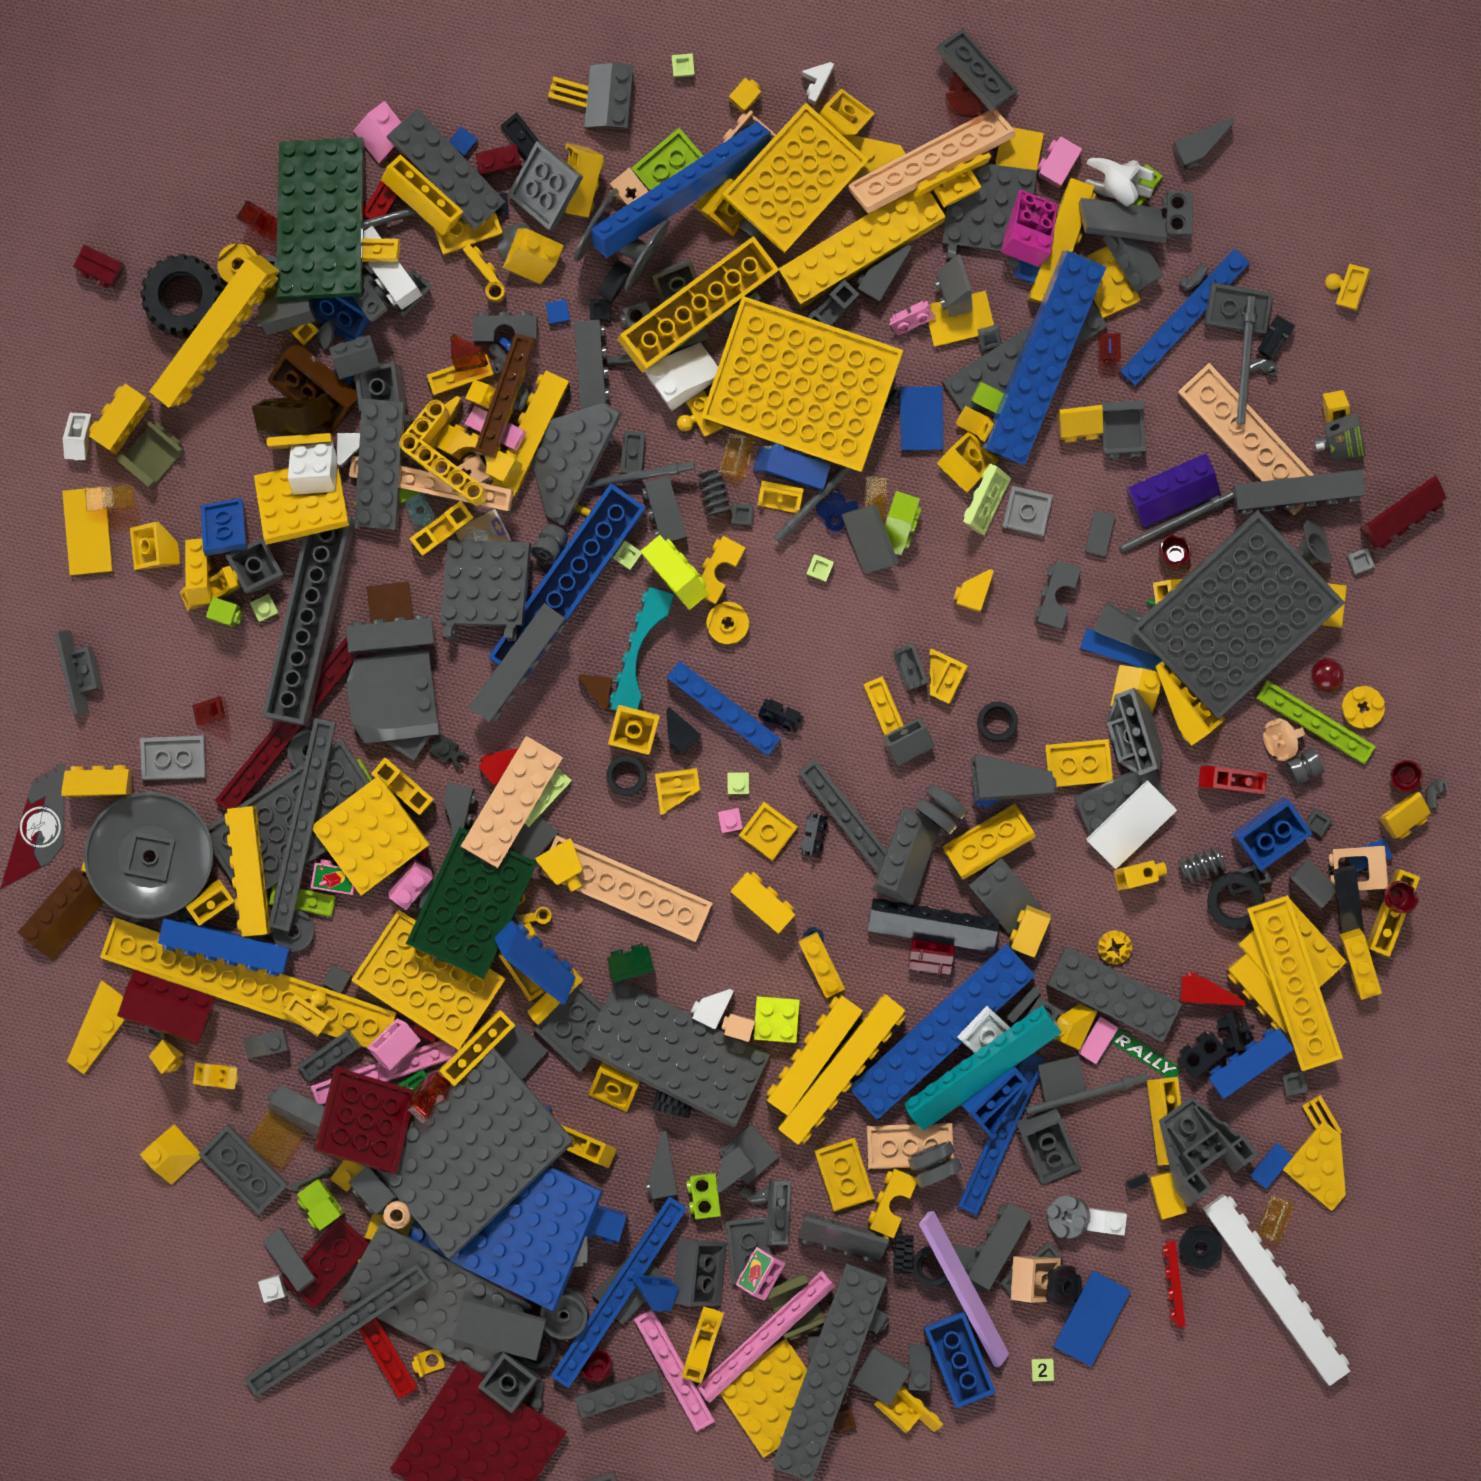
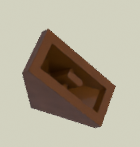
M585 674L579 675L578 678L603 710L606 711L609 706L612 678Z

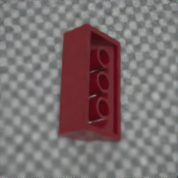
M1436 475L1360 528L1374 549L1378 546L1383 549L1392 542L1390 538L1395 534L1400 537L1410 530L1408 525L1412 522H1415L1417 525L1427 518L1425 513L1429 510L1435 512L1444 506L1442 501L1447 497Z
M134 970L126 987L117 1016L199 1044L213 1013L215 997Z

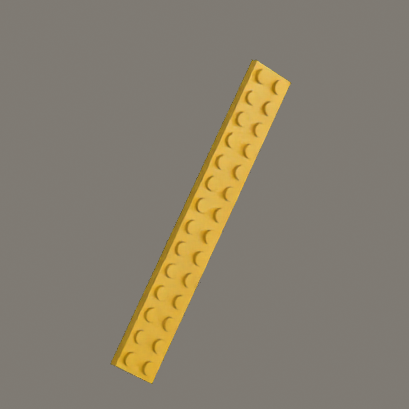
M116 917L113 918L100 956L102 959L295 1024L298 1023L283 1014V1010L293 996L296 994L310 1004L312 992L321 990L326 994L327 1001L325 1005L317 1007V1009L330 1017L322 1033L338 1037L349 1029L360 1045L366 1048L395 1021L397 1015L395 1011L279 973V976L266 974L267 970L259 968L258 971L246 969L245 964L238 963L237 966L225 964V960L217 958V961L204 959L205 955L196 953V956L183 954L184 950L176 948L175 951L163 949V945L158 944L160 932Z

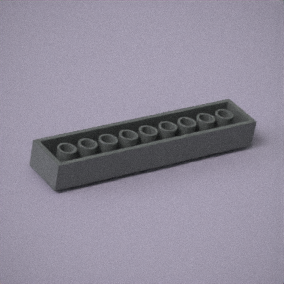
M348 516L349 526L303 537L262 716L267 719L309 727L355 528V520L352 517Z
M849 1262L846 1263L772 1463L773 1468L807 1481H813L887 1281L886 1276Z

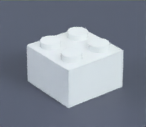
M333 442L292 445L290 449L288 481L293 495L335 492L337 454Z

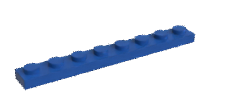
M1234 248L1119 373L1135 387L1206 311L1211 282L1230 285L1250 262Z

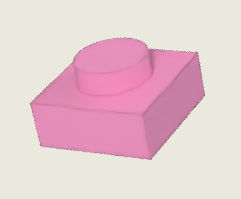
M739 808L718 812L722 833L743 829Z

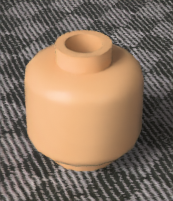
M396 1200L386 1206L383 1217L389 1227L400 1229L410 1222L412 1214L409 1212L406 1204Z

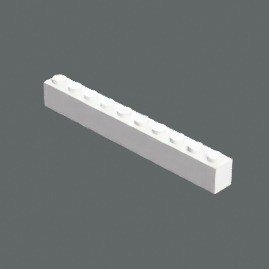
M1224 1194L1220 1195L1202 1208V1210L1327 1385L1331 1386L1350 1372L1347 1367L1350 1364L1343 1354L1339 1355L1335 1350L1337 1345L1330 1336L1326 1337L1322 1331L1325 1328L1318 1318L1314 1320L1309 1314L1312 1312L1306 1301L1301 1302L1297 1297L1300 1294L1293 1283L1290 1285L1285 1280L1287 1274L1281 1266L1276 1267L1272 1262L1275 1258L1269 1249L1264 1250L1260 1245L1262 1239L1256 1231H1250L1247 1226L1250 1224L1243 1213L1239 1215L1235 1210L1237 1204L1232 1197H1226Z

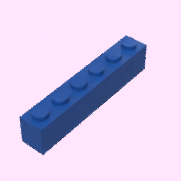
M681 661L676 664L666 677L671 683L766 756L772 752L781 740L776 734Z
M170 918L163 919L158 944H162V948L175 951L178 948L184 950L183 954L196 956V953L205 955L204 959L217 961V958L225 960V964L237 966L238 963L245 964L246 969L258 971L259 968L267 970L266 974L279 976V973L283 974L286 972L291 951L290 947L242 937Z

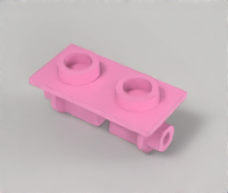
M922 300L910 307L912 313L909 314L908 310L905 309L892 315L889 325L899 336L936 317L930 310L931 306L928 300L925 302Z

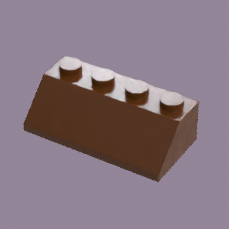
M298 342L283 352L267 379L286 396L290 397L292 401L301 400V396L308 395L309 399H316L320 394L327 393L332 418L321 425L330 433L335 432L358 403L357 391L344 380L339 379L337 374Z
M73 868L17 933L33 947L54 960L103 905L104 901L94 891L88 877L79 868Z

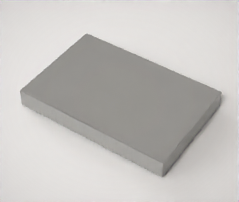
M204 735L140 738L142 781L206 778Z

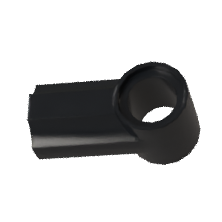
M1277 314L1257 351L1264 357L1272 360L1282 343L1290 336L1295 325Z

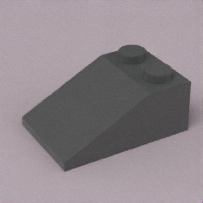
M1002 858L994 862L968 885L969 889L994 918L999 920L1000 925L1008 934L1018 927L1019 922H1017L1020 910L1025 911L1027 905L1036 909L1041 907Z
M1057 1108L1033 1114L1016 1122L1042 1185L1081 1169Z

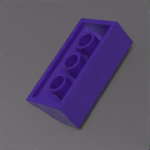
M1207 453L1130 486L1126 490L1143 528L1221 494L1215 471Z

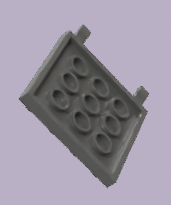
M985 164L973 170L972 172L981 185V189L947 206L942 240V244L948 245L946 260H951L956 256L957 246L1001 252L1004 234L1018 191L1021 189L1034 195L1037 170ZM1011 256L1009 268L1017 269L1019 259Z
M448 540L440 623L445 625L443 637H446L447 640H456V625L507 626L504 631V638L508 642L517 641V627H524L532 546L530 542Z

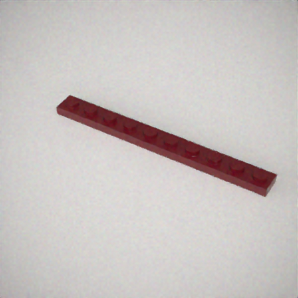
M347 636L322 666L312 714L353 665L354 659L361 655H350L348 652ZM278 721L215 799V802L225 810L238 807L291 742L293 736L303 726Z

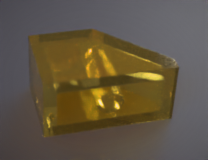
M133 485L86 489V511L128 510L133 508Z

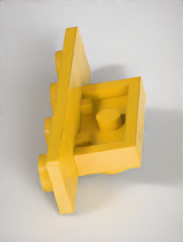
M990 153L976 155L974 159L966 164L964 162L957 164L948 173L943 171L931 181H922L917 185L914 193L915 198L934 190L943 207H946L979 191L981 185L972 171L987 164L991 158Z
M903 1384L890 1405L879 1399L874 1403L877 1408L905 1433L912 1428L918 1419L933 1432L943 1426L939 1417L926 1409L923 1402L913 1397Z

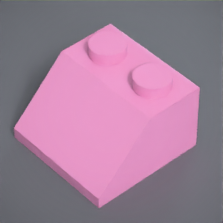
M383 101L363 118L353 132L357 137H363L364 146L377 163L380 164L398 150L386 137L402 122L388 104Z

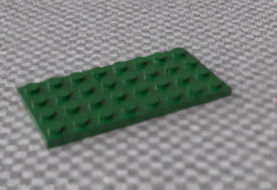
M363 137L279 142L276 268L280 272L276 276L278 278L276 282L277 300L362 296Z

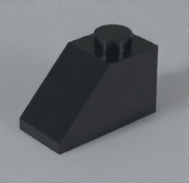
M668 707L666 713L668 741L671 743L669 747L678 755L680 752L685 755L701 737V734Z

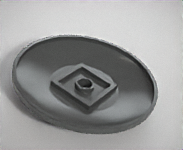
M160 792L135 793L109 805L91 826L84 848L85 870L94 891L112 909L134 918H161L182 910L201 893L212 870L213 843L205 822L186 802L172 795ZM149 851L156 854L153 862H146L144 860V855Z

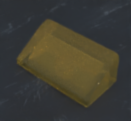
M729 432L719 472H723L726 476L743 480L754 439Z
M866 476L864 507L876 504L882 520H885L887 478Z
M1270 1195L1257 1234L1280 1243L1295 1204Z

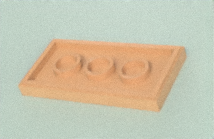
M934 1123L924 1131L917 1124L867 1126L868 1169L909 1168L910 1165L907 1160L920 1151L946 1141H951L953 1145L952 1123ZM953 1154L944 1160L954 1158Z

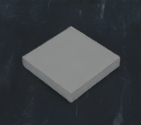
M1011 486L1002 528L1044 537L1053 495Z

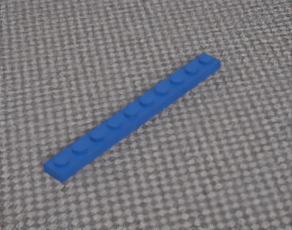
M671 1196L668 1197L587 1320L584 1330L575 1338L552 1373V1378L567 1388L571 1386L636 1287L632 1279L633 1274L644 1275L686 1211V1206Z

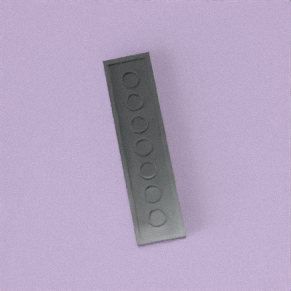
M1093 302L1073 349L1108 327ZM1032 325L942 382L961 412L965 406L975 411L982 408V406L970 401L979 382H983L1004 393Z

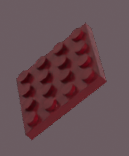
M339 1067L334 1068L314 1151L396 1174L416 1091Z

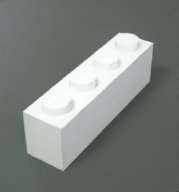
M373 226L363 232V238L382 239ZM367 262L364 264L371 275L375 273L378 277L375 281L382 290L387 289L389 294L386 296L393 306L398 304L402 310L422 296L399 262Z

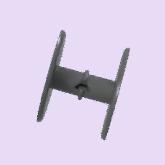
M617 188L607 196L590 222L575 251L574 262L580 261L592 247L591 228L610 217L619 197V190ZM664 220L654 231L647 243L637 238L618 250L635 261L624 286L626 293L635 286L649 265L667 232L670 220Z

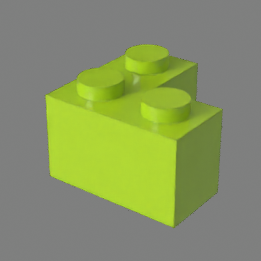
M899 491L895 492L885 528L894 552L902 555L904 547L909 548L912 536H909V532L914 533L921 508L918 507L920 498Z
M320 1178L297 1194L299 1197L297 1201L304 1210H309L307 1213L309 1215L308 1221L314 1229L322 1230L345 1213Z

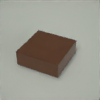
M851 1407L838 1410L834 1421L836 1434L857 1429Z

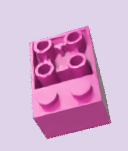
M1020 189L1004 234L1001 252L1040 267L1051 254L1058 204Z

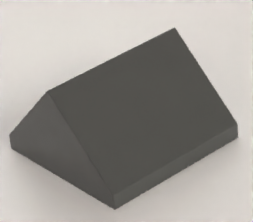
M691 259L651 274V279L661 304L697 278Z
M1309 859L1289 874V877L1321 908L1327 904L1336 892L1335 885Z

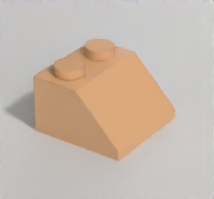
M1014 1256L1011 1300L1029 1303L1047 1302V1275L1050 1269H1055L1060 1265L1061 1258Z

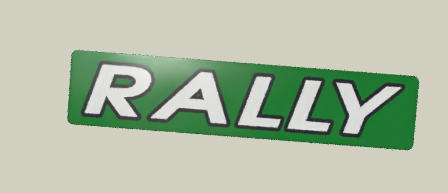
M1120 1029L1116 1031L1110 1041L1166 1078L1176 1077L1181 1070V1067Z

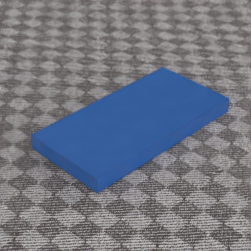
M1092 1270L1053 1347L1092 1367L1131 1290Z

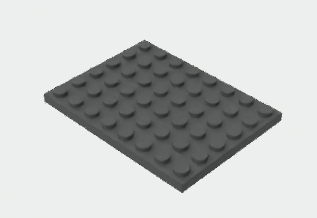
M1257 510L1131 628L1219 719L1345 602Z
M493 1047L455 1086H449L407 1127L397 1173L391 1174L377 1169L374 1170L398 1199L407 1205L409 1212L447 1258L452 1259L575 1141L496 1048Z

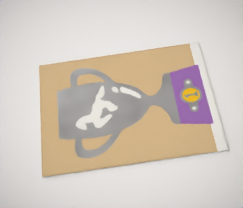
M496 509L468 522L455 532L459 541H512Z

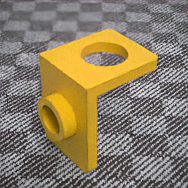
M967 406L963 408L956 421L957 426L977 435L983 442H985L994 426L993 421L989 417Z
M434 1348L416 1354L414 1361H412L415 1373H419L420 1378L427 1373L445 1367L441 1352ZM434 1354L438 1357V1364L431 1367L427 1365L426 1357L428 1355Z

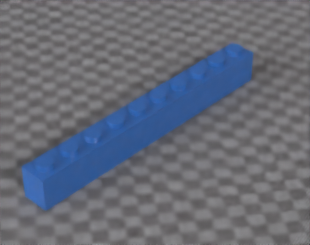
M758 121L603 220L591 228L594 248L608 258L742 171L772 140L771 132Z

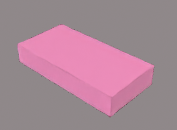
M1099 1017L1077 1053L1097 1064L1118 1027Z

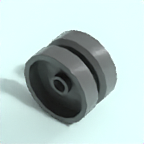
M932 783L925 793L934 803L932 804L926 799H920L914 808L940 829L951 835L957 828V824L949 815L958 820H963L969 811L954 796Z
M951 1141L930 1146L907 1160L911 1170L917 1171L926 1168L915 1177L920 1188L936 1183L962 1170V1165L958 1158L944 1160L955 1151Z
M566 1285L555 1311L541 1306L540 1317L546 1319L544 1330L550 1336L557 1339H571L578 1336L584 1330L587 1322L588 1302L585 1295L578 1288Z

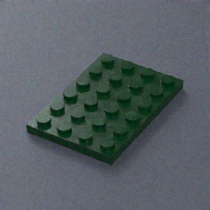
M459 827L407 939L406 945L484 980L499 948L494 938L512 920L538 862L509 849L499 867L496 868L461 847L469 831Z

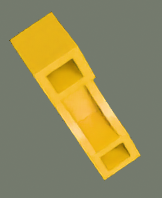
M446 424L435 446L460 460L465 455L474 452L479 436L475 433H472L471 436L466 434L467 430L457 424L454 427ZM499 450L496 458L484 456L487 465L486 473L511 487L523 465L517 461L518 456L509 451H506L504 454Z

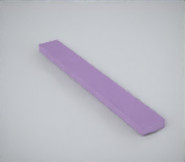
M928 1212L920 1221L919 1226L994 1367L1001 1366L1009 1352L935 1212Z

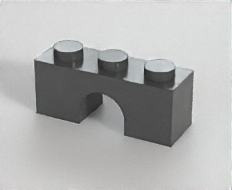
M843 280L830 293L827 300L807 318L832 326L859 298V293Z
M478 312L477 316H473L474 344H494L496 332L503 327L511 328L516 334L533 337L537 340V316L533 315L532 312H520V315H511V312H499V316H490L489 312Z
M1058 560L1054 565L1050 564L1047 576L1050 577L1049 584H1044L1041 593L1044 600L1042 605L1038 604L1034 615L1038 617L1036 623L1059 630L1063 628L1069 608L1059 605L1055 599V594L1059 588L1075 589L1081 571L1080 567Z

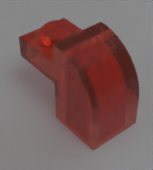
M953 72L952 78H949V91H953V93H946L945 95L947 107L952 113L960 117L980 116V99L974 92H963L962 79L956 72Z
M246 200L236 219L257 234L277 243V218Z
M435 1071L423 1079L408 1097V1100L411 1102L407 1110L421 1123H424L428 1120L434 1105L446 1098L451 1084Z

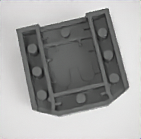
M429 650L354 659L347 679L351 721L365 744L440 735Z

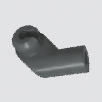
M1200 264L1191 279L1183 276L1179 285L1184 290L1192 289L1201 283L1208 272V268Z
M494 343L488 348V351L495 357L492 371L499 375L503 370L507 355Z
M1260 358L1250 363L1249 374L1260 370L1270 376H1274L1278 373V366L1267 358Z
M522 382L519 389L518 399L515 401L513 410H523L529 398L528 387L524 382Z
M1434 780L1426 788V804L1428 808H1438L1437 796L1447 789V782L1445 780Z
M744 1186L739 1195L754 1205L763 1204L769 1200V1189L763 1188L761 1191L753 1192Z

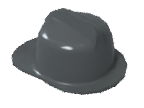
M1308 519L1304 523L1305 538L1299 545V551H1303L1302 557L1311 567L1321 562L1329 564L1332 561V556L1325 531L1318 522Z

